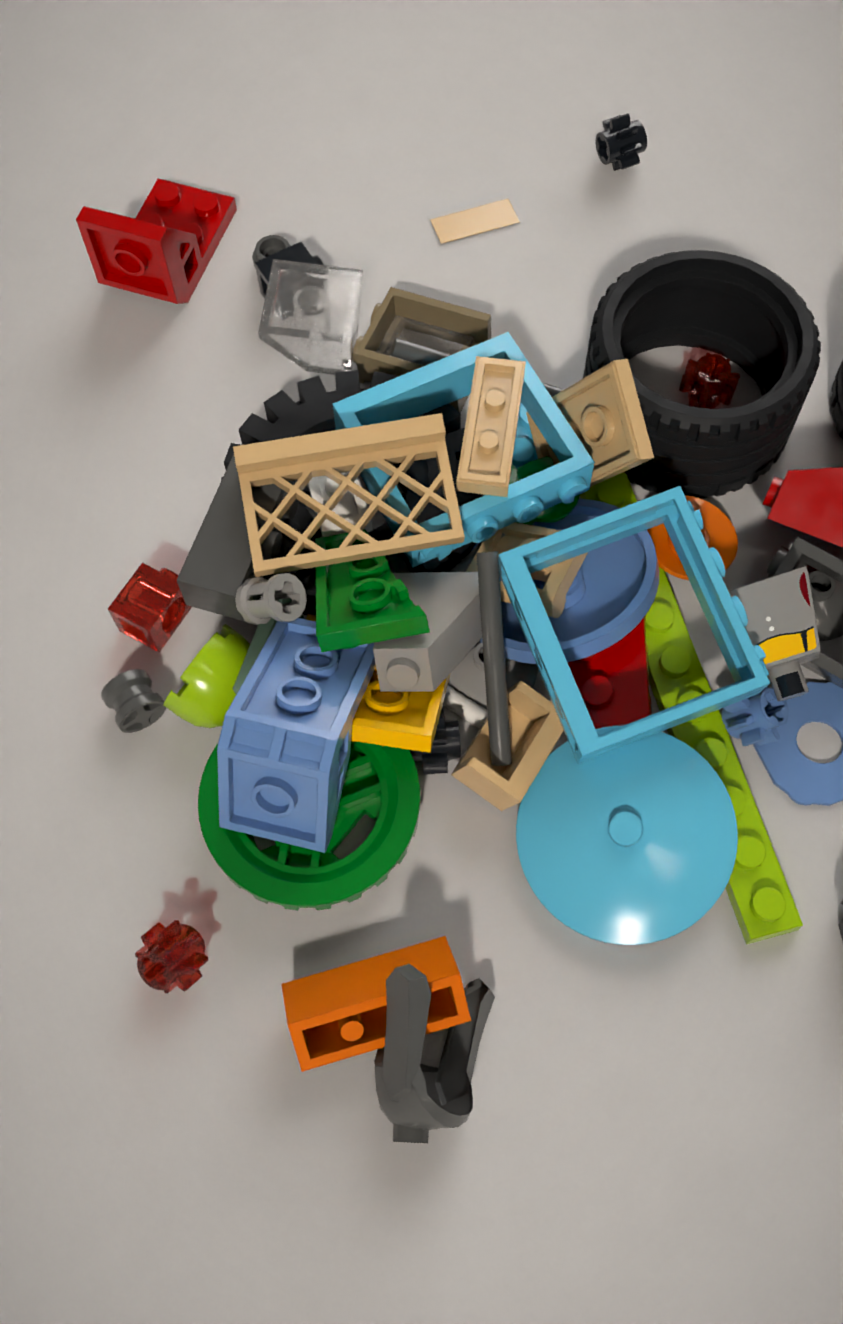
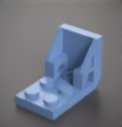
M302 618L289 622L277 621L224 717L217 746L219 827L310 850L326 852L332 838L350 757L352 721L376 668L373 652L374 643L359 645L351 649L321 652L316 636V621Z

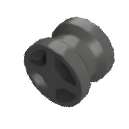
M134 669L121 673L111 679L101 692V698L109 709L116 711L115 722L124 733L137 732L155 723L166 710V707L163 705V698L158 693L152 692V680L145 670Z

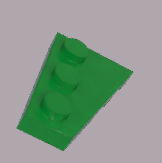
M349 533L316 538L315 543L325 550L339 548ZM356 539L355 542H354L352 545H358V544H364V543H362L361 541H359L358 539ZM385 556L316 567V636L321 652L351 649L359 645L430 633L426 614L419 605L415 606L410 599L407 587L401 579H396L391 572Z

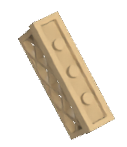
M442 413L233 446L255 577L463 543L465 536L445 442L446 431ZM436 458L439 475L429 488L405 474L414 461ZM401 463V465L398 468L392 465ZM377 467L391 476L377 497L354 483L363 469ZM349 472V474L346 477L341 473ZM327 476L339 484V487L325 505H322L303 492V489L312 477ZM298 480V481L295 483V485H292L291 483L288 482V481ZM399 482L422 497L408 517L384 502ZM275 484L288 494L271 514L254 503L252 487ZM441 485L444 499L436 494ZM347 491H350L370 505L355 526L332 511ZM296 499L318 513L303 534L280 520ZM430 502L448 514L450 529L429 532L415 523V520ZM377 511H380L401 525L391 539L377 541L363 532V529ZM257 516L266 521L260 530L258 528ZM326 519L349 533L339 548L325 550L311 541V538ZM274 527L296 541L286 557L263 559L261 544ZM408 530L415 534L412 536L404 537ZM356 539H358L359 541H361L362 543H364V544L352 545V544L355 542ZM304 547L311 551L310 553L300 554Z

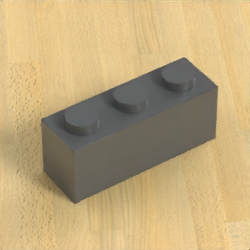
M233 454L176 581L186 605L244 621L236 608L235 597L239 586L243 585L246 579L255 578L239 476ZM275 484L252 487L254 503L271 514L288 494ZM296 499L280 519L285 523L286 519L294 518L299 506V500ZM257 516L259 530L266 521ZM275 527L261 544L264 560L277 558L280 553L283 535ZM253 595L250 597V600H259L261 596Z

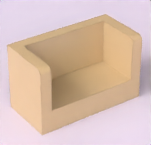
M522 681L507 689L512 764L505 766L491 765L487 717L451 774L500 811L522 801L564 731L553 703Z

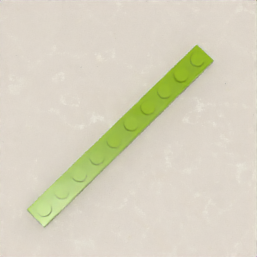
M625 473L605 480L580 494L581 499L605 502L619 508L637 502ZM659 567L658 590L654 602L646 614L645 626L649 656V684L659 711L709 693L711 689L665 571ZM719 709L667 729L669 735L683 741L708 761L724 783L731 798L737 821L738 844L734 868L725 889L746 945L798 931L803 926V923L727 729L722 721Z

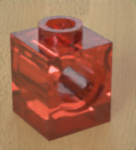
M142 562L108 607V611L118 630L160 653L192 608V606L185 604L176 581L178 575L166 568H161L158 571Z

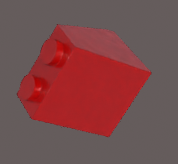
M843 466L787 470L784 479L774 476L762 505L771 508L767 519L843 548Z

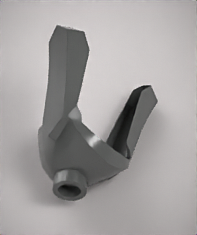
M411 964L395 968L386 979L385 1045L377 1050L374 1064L377 1097L380 1109L388 1120L393 1123V1142L428 1143L429 1130L459 1127L468 1120L473 1109L471 1086L473 1069L484 1027L495 999L491 990L480 978L469 982L464 988L471 1021L449 1028L439 1068L420 1064L431 1000V991L426 975Z

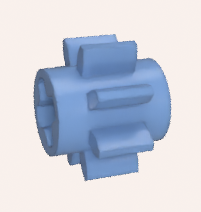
M768 686L759 694L722 709V721L727 732L732 737L741 739L742 746L745 747L755 743L761 746L779 740L780 736L776 727L786 724L788 719L786 700L777 701L774 689L768 688Z

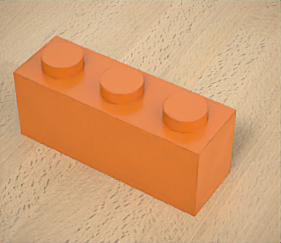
M446 936L282 983L287 1025L301 1071H307L384 1047L387 1010L386 979L395 968L411 964L427 977L431 991V1000L425 1035L471 1021L461 975Z

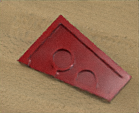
M646 615L629 634L614 645L589 657L567 662L595 729L626 725L652 715L651 696L649 693Z

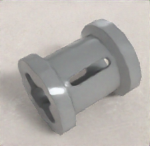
M290 573L276 574L269 580L262 577L248 578L243 585L239 586L235 597L238 612L247 623L253 625L266 624L271 618L280 622L294 621L302 615L307 601L306 591L302 582ZM260 595L263 599L250 600V597ZM279 599H292L290 603L282 604L278 602Z

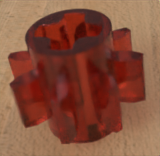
M706 353L698 362L692 359L688 360L685 373L681 378L679 391L688 392V405L690 407L715 409L720 403L729 406L740 374L731 373L729 358L725 359L717 354Z
M174 920L166 928L158 922L141 936L144 946L135 953V957L138 958L137 969L143 981L151 988L164 990V993L168 994L178 986L185 992L202 977L199 968L208 961V956L205 955L206 947L204 940L196 929L186 924H180L179 920Z

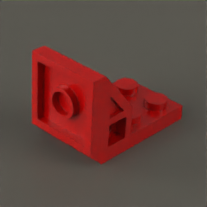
M158 178L136 218L83 206L76 218V222L98 283L175 304H184L189 302L237 208L234 197Z

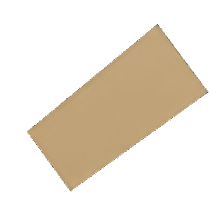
M508 198L430 219L441 244L520 223Z

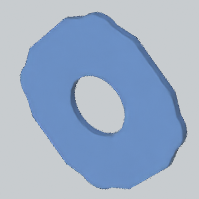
M807 682L808 693L786 700L788 706L787 723L776 727L780 739L761 746L755 743L753 746L773 784L788 794L792 801L805 806L812 804L831 806L843 801V689L832 682ZM811 722H821L831 726L841 738L842 751L840 756L829 763H816L809 760L801 753L797 745L799 729Z

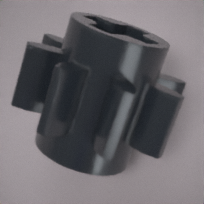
M628 113L604 120L602 123L605 131L599 132L595 140L597 154L601 162L605 165L612 163L614 171L639 164L638 154L644 152L647 148V135L642 123L639 120L630 122V115Z
M443 708L441 709L431 753L409 750L414 762H422L423 775L448 773V760L461 759L458 720L445 721Z

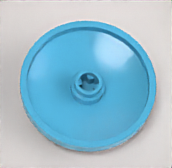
M621 726L602 727L596 729V732L600 735ZM659 732L577 764L568 741L554 750L547 757L520 802L516 823V842L521 867L530 887L543 906L556 919L575 932L596 941L615 945H643L662 941L681 933L700 920L713 907L728 884L737 855L738 831L731 798L717 772L706 759L689 745L669 734Z

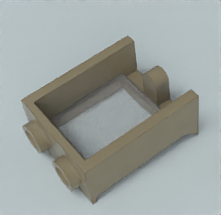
M390 287L382 304L377 303L374 307L370 326L366 334L358 337L353 348L352 359L357 365L359 382L362 384L365 381L371 382L375 371L399 377L423 367L422 365L390 355L396 337L445 353L455 354L491 339V315ZM468 396L453 401L450 404L461 413Z

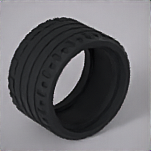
M686 250L666 253L647 259L643 263H638L631 267L630 271L621 274L617 278V282L612 283L607 288L606 295L601 297L597 310L594 313L583 378L614 360H629L639 353L659 347L686 346L720 354L736 363L755 380L762 395L753 403L741 407L724 409L689 407L665 399L645 387L632 374L654 458L623 472L627 474L630 483L637 484L650 492L662 493L681 486L686 496L698 497L700 499L713 495L717 497L725 495L729 491H738L745 484H752L758 480L760 475H764L770 470L772 463L777 462L788 442L817 374L821 351V342L818 340L819 330L818 326L813 322L815 318L812 312L807 308L804 299L779 275L758 263L740 256L718 251Z

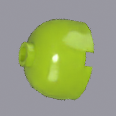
M227 624L223 625L220 634L216 632L181 675L180 678L185 683L177 694L171 690L163 705L194 726L209 729L223 726L225 714L236 696L233 686L250 643Z

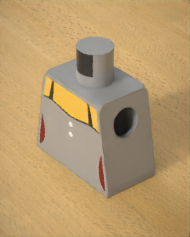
M806 566L728 591L731 597L737 596L745 608L748 624L744 627L753 646L759 645L766 655L763 662L768 670L777 701L792 699L808 693L809 690L800 664L818 659L821 650L809 573Z

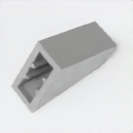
M478 572L393 573L396 579H401L407 587L409 597L415 606L419 605L426 614L430 633L374 643L373 652L380 692H434L482 639Z

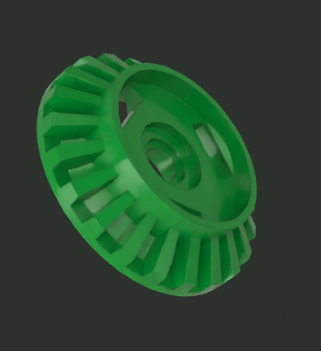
M351 741L350 757L333 834L325 853L275 841L276 845L260 851L256 846L253 835L219 827L218 744L206 763L198 794L199 822L206 845L217 865L228 876L230 881L238 888H242L252 894L255 899L266 904L271 902L281 905L288 910L299 911V908H316L318 911L331 909V905L343 901L350 903L361 898L362 893L374 885L378 887L388 878L389 872L397 863L400 864L407 854V848L412 837H415L420 810V784L416 765L409 750ZM365 814L376 821L369 836L355 851L343 859H339L333 854Z

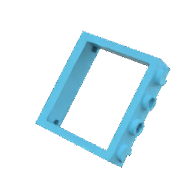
M509 332L333 403L336 430L414 418L470 395L476 356L526 361L521 402L560 463L510 484L507 497L484 495L459 506L465 536L464 542L404 552L412 568L436 557L440 561L448 556L452 550L470 542L480 543L486 541L498 530L514 522H529L536 518L543 510L561 502L564 504L572 503L575 496L590 489L595 462ZM377 467L363 469L360 473L369 492L376 497L391 478V476ZM396 486L384 502L408 517L411 510ZM446 512L418 524L429 532L450 529ZM382 513L392 533L395 534L401 525ZM408 530L404 537L412 536L415 534Z
M681 486L498 555L499 575L577 764L755 696L770 684L767 677L769 673L763 662L766 655L759 645L753 646L744 627L748 624L745 608L737 596H730L723 581L725 567L722 558L714 547L708 548L701 532L703 529V519L700 510L694 511L691 502H687ZM664 523L735 683L598 735L531 577V573Z

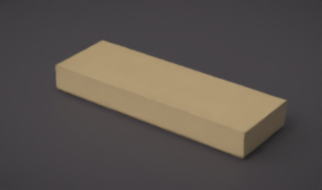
M476 356L456 480L457 492L500 497L508 496L526 361Z

